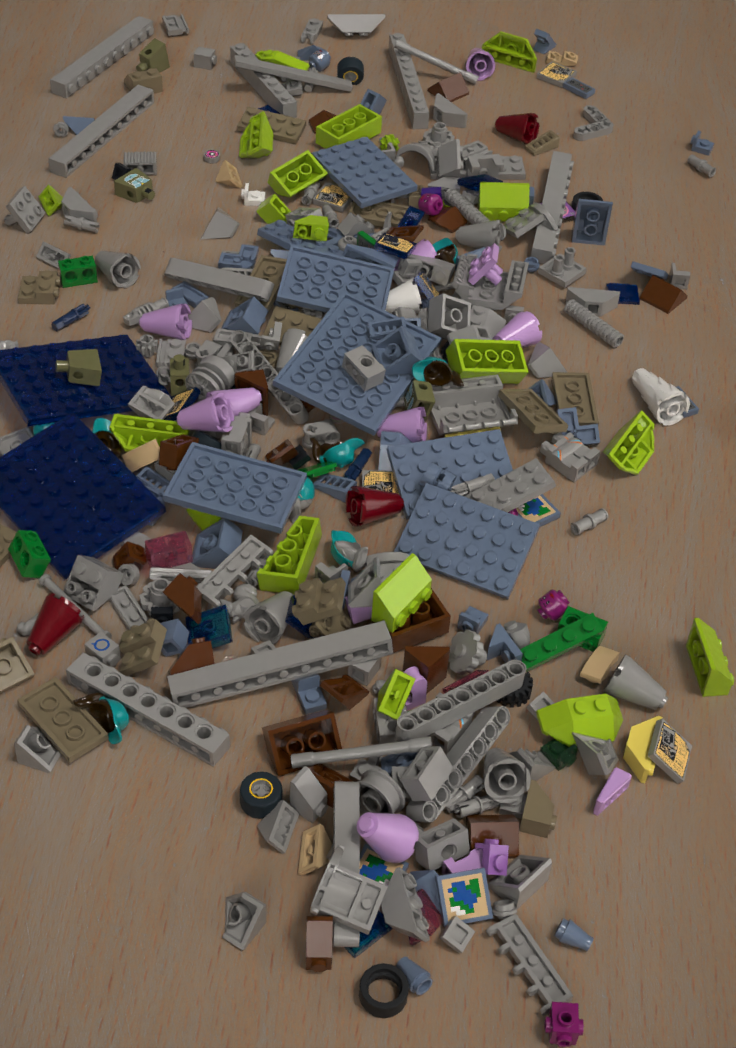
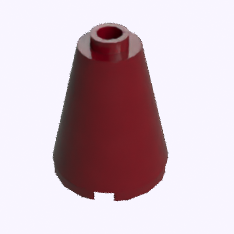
M535 113L499 116L495 121V127L498 132L524 144H528L537 138L540 125L537 122L536 118L538 116Z
M352 486L350 487L352 490L348 491L346 495V513L350 512L351 518L348 519L352 526L355 527L399 514L404 507V500L398 493Z
M48 593L45 597L26 642L28 650L37 656L39 654L45 655L81 624L84 619V615L79 616L81 610L62 596L59 599L55 598V593Z

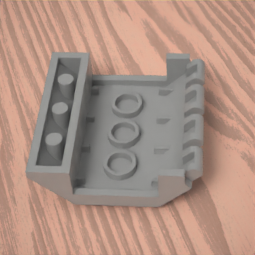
M467 253V256L464 254L460 256L452 286L464 301L471 303V306L476 305L490 308L491 310H503L522 297L528 262L512 260L509 272L503 271L501 273L502 280L496 286L485 276L472 285L468 281L470 263L478 255Z
M498 374L463 378L464 386L462 387L453 385V382L444 386L431 385L435 404L430 415L439 436L494 427H512L518 424V414L515 408L511 409V413H509L506 405L498 396L499 390L503 389V384Z

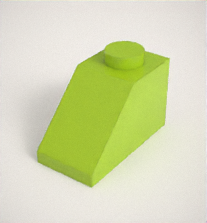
M274 193L261 202L256 212L267 224H271L277 220H283L287 223L285 215L291 211Z

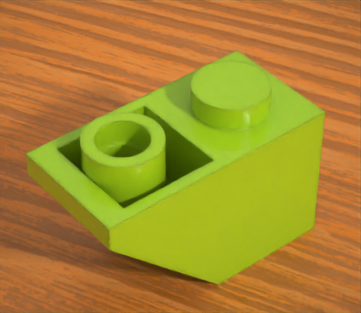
M309 215L294 222L293 238L327 241L328 217Z

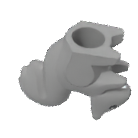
M251 584L237 586L233 592L236 601L230 602L220 599L221 612L227 611L228 618L234 617L233 623L238 622L241 618L245 619L244 613L250 607L260 603L256 598L258 594L256 592L257 589Z

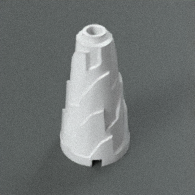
M644 368L634 371L632 376L633 384L642 394L641 397L648 404V408L659 423L661 422L665 426L673 425L684 418L682 413L684 411L687 413L690 407V400L684 392Z

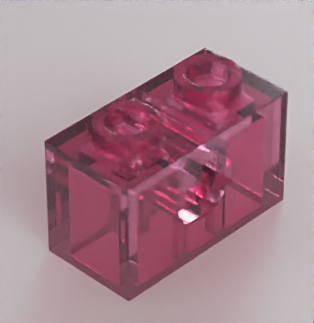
M186 531L145 541L146 559L150 568H172L193 562L192 545Z

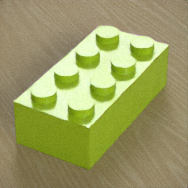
M358 104L316 126V144L326 149L334 145L360 139L361 137H368L370 139L381 133L382 116Z
M454 339L446 349L449 366L452 371L460 374L461 379L498 374L502 384H519L529 373L520 341Z

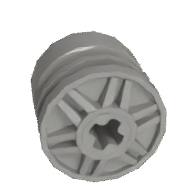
M209 355L186 377L185 386L187 391L194 389L190 395L199 402L206 399V393L210 391L231 389L235 384V372L223 358Z

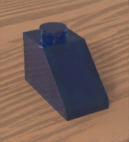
M409 206L398 227L419 226L425 212Z

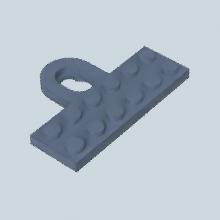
M283 220L267 224L259 228L257 233L258 236L287 250H290L292 244L342 256L344 252L339 249L338 241L345 236L336 228L329 227L327 238L331 240L327 241L293 238L294 226L287 224Z

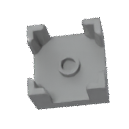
M500 155L468 156L465 178L487 175L498 179L499 169L503 171L504 168ZM465 181L467 190L476 191L475 187L480 186Z

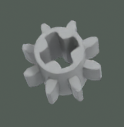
M145 334L136 340V352H141L143 357H152L154 352L157 353L158 340H154L153 336Z

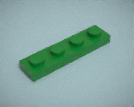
M594 613L521 648L520 651L523 653L522 662L526 665V672L603 634L604 630Z

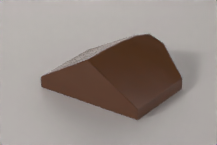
M323 110L310 118L309 124L314 134H316V126L337 115Z
M456 206L442 207L439 214L428 216L429 221L431 220L437 225L448 229L450 233H454L461 226L467 224L466 219Z
M287 439L266 454V462L281 466L299 453Z
M343 675L342 678L326 679L319 683L324 690L349 710L363 700L370 692L349 675Z

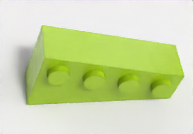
M299 516L286 533L287 537L284 541L279 542L277 550L272 556L270 555L267 558L263 569L260 568L258 570L257 578L260 590L277 593L288 591L295 595V591L299 590V585L306 581L322 537L320 518Z

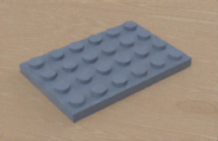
M361 137L354 141H348L312 153L327 171L328 176L360 208L417 191L418 185L368 137Z
M291 244L276 301L327 313L345 291L386 310L394 268Z
M500 429L387 447L399 495L404 500L403 510L406 520L410 518L424 489L419 483L431 462L441 466L443 472L448 470L457 476L453 486L491 473L496 480L513 471Z
M192 442L163 494V501L281 534L307 479V473Z
M426 483L394 552H403L408 555L413 553L426 569L509 599L540 529V524Z

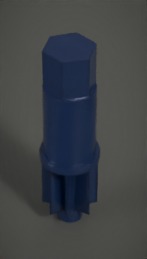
M81 304L71 309L70 312L53 321L51 324L52 328L58 332L74 321H78L89 313L90 306L88 304Z
M362 449L345 472L344 478L354 481L357 479L372 455L369 449Z

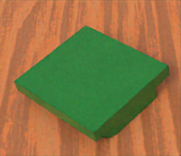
M323 462L299 469L298 471L305 472L307 477L312 478L335 471L337 464L334 462Z

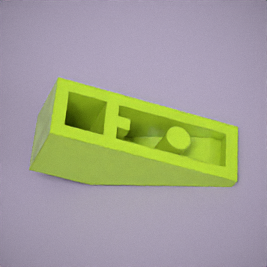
M266 50L260 57L261 61L307 71L310 67L309 63L280 51Z

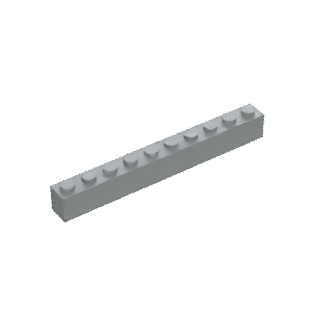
M137 16L51 78L52 93L68 98L153 35V21Z
M400 33L389 34V53L412 128L428 129L429 110L411 55L394 48L398 39L407 43L405 36Z
M141 85L134 87L49 158L50 172L67 178L154 104V90Z
M553 151L542 205L546 207L554 218L558 230H553L546 219L537 225L531 257L537 258L541 264H545L551 258H554L556 254V249L554 248H557L574 163V161H571L572 154Z
M380 621L167 676L173 703L187 708L392 655V638L385 621Z

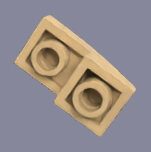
M549 51L546 63L555 62L563 66H574L577 64L578 55L564 51L563 55H560L558 52Z
M155 439L123 454L122 458L129 473L158 461L160 447Z
M599 646L587 660L580 673V677L586 678L592 683H601L609 676L610 667L618 661L620 652Z

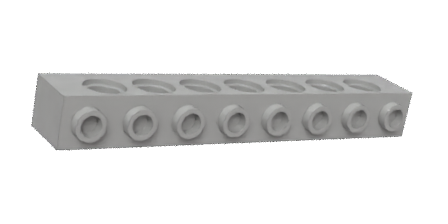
M83 652L66 669L68 684L87 695L100 693L107 699L120 702L126 708L129 719L213 767L230 748V734L226 730L210 724L205 718L194 715L187 708L178 706L168 697H162L150 687L137 683L132 677L121 674L114 667L103 664L94 656H89Z

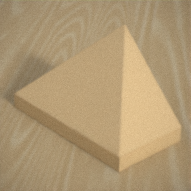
M224 160L215 182L241 189L243 186L237 168Z
M321 824L303 831L298 874L301 876L326 865L330 861L326 856L332 843L324 826Z

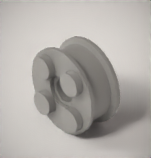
M367 770L361 776V781H357L359 782V813L361 815L367 812L394 814L404 808L406 794L385 770Z

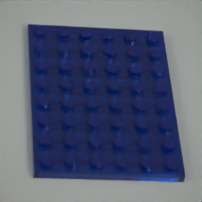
M128 335L0 350V382L28 427L133 411L128 406V403L142 386L160 390L172 399L166 388L159 383V378L139 350H136L135 344ZM97 349L102 369L100 386L70 383L66 372L55 371L56 360L66 361L67 352L70 350Z
M73 412L0 457V509L19 530L37 532L51 558L49 564L64 580L69 578L77 555L97 559L167 512L166 507Z

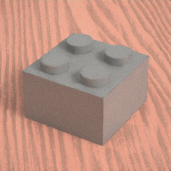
M444 293L429 299L428 332L448 340V333L470 326V302Z

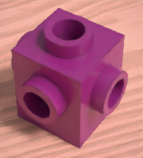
M552 1002L549 1017L545 1016L544 1031L549 1033V1044H557L560 1047L576 1045L579 1035L582 1036L584 1030L583 1019H579L578 1003Z

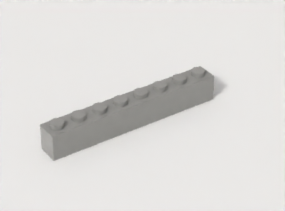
M244 43L230 46L231 63L234 67L235 55L259 60ZM235 67L275 113L297 118V101L273 75Z

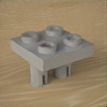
M23 186L5 206L11 214L6 215L4 221L9 226L18 222L23 230L28 233L33 230L46 212L26 186Z
M567 247L564 255L560 253L554 256V258L539 267L538 273L566 288L586 274L587 268L574 261L576 250L573 247Z

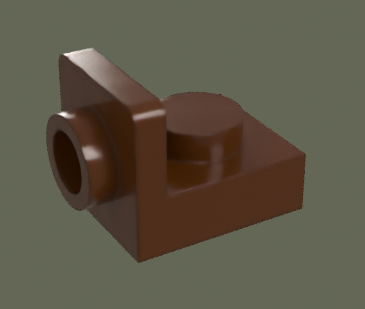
M129 541L113 556L114 566L117 570L123 564L137 562L144 565L147 562L144 547Z

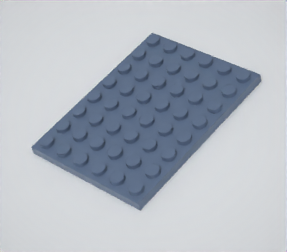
M344 291L275 377L272 386L375 436L414 380L412 371L407 374L384 375L383 383L364 391L342 367L344 353L363 345L375 358L371 346L381 339H370L368 322L399 317ZM405 320L407 331L414 335L422 360L430 357L439 346L442 338Z

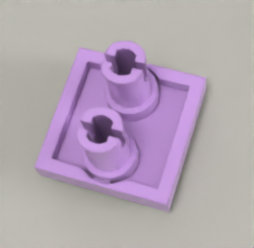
M495 243L490 247L487 246L483 250L482 255L470 263L468 281L472 285L484 276L495 286L502 280L500 275L503 269L496 264L499 247Z

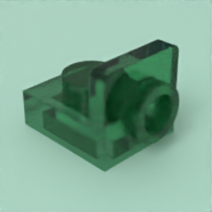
M555 739L540 749L558 771L565 766H571L577 758L578 747L575 744L568 747Z

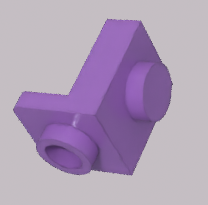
M484 839V843H475V848H483L482 868H485L486 874L507 876L509 846L499 845V840Z

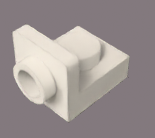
M245 183V189H242L241 192L244 206H259L265 200V192L249 191V183Z

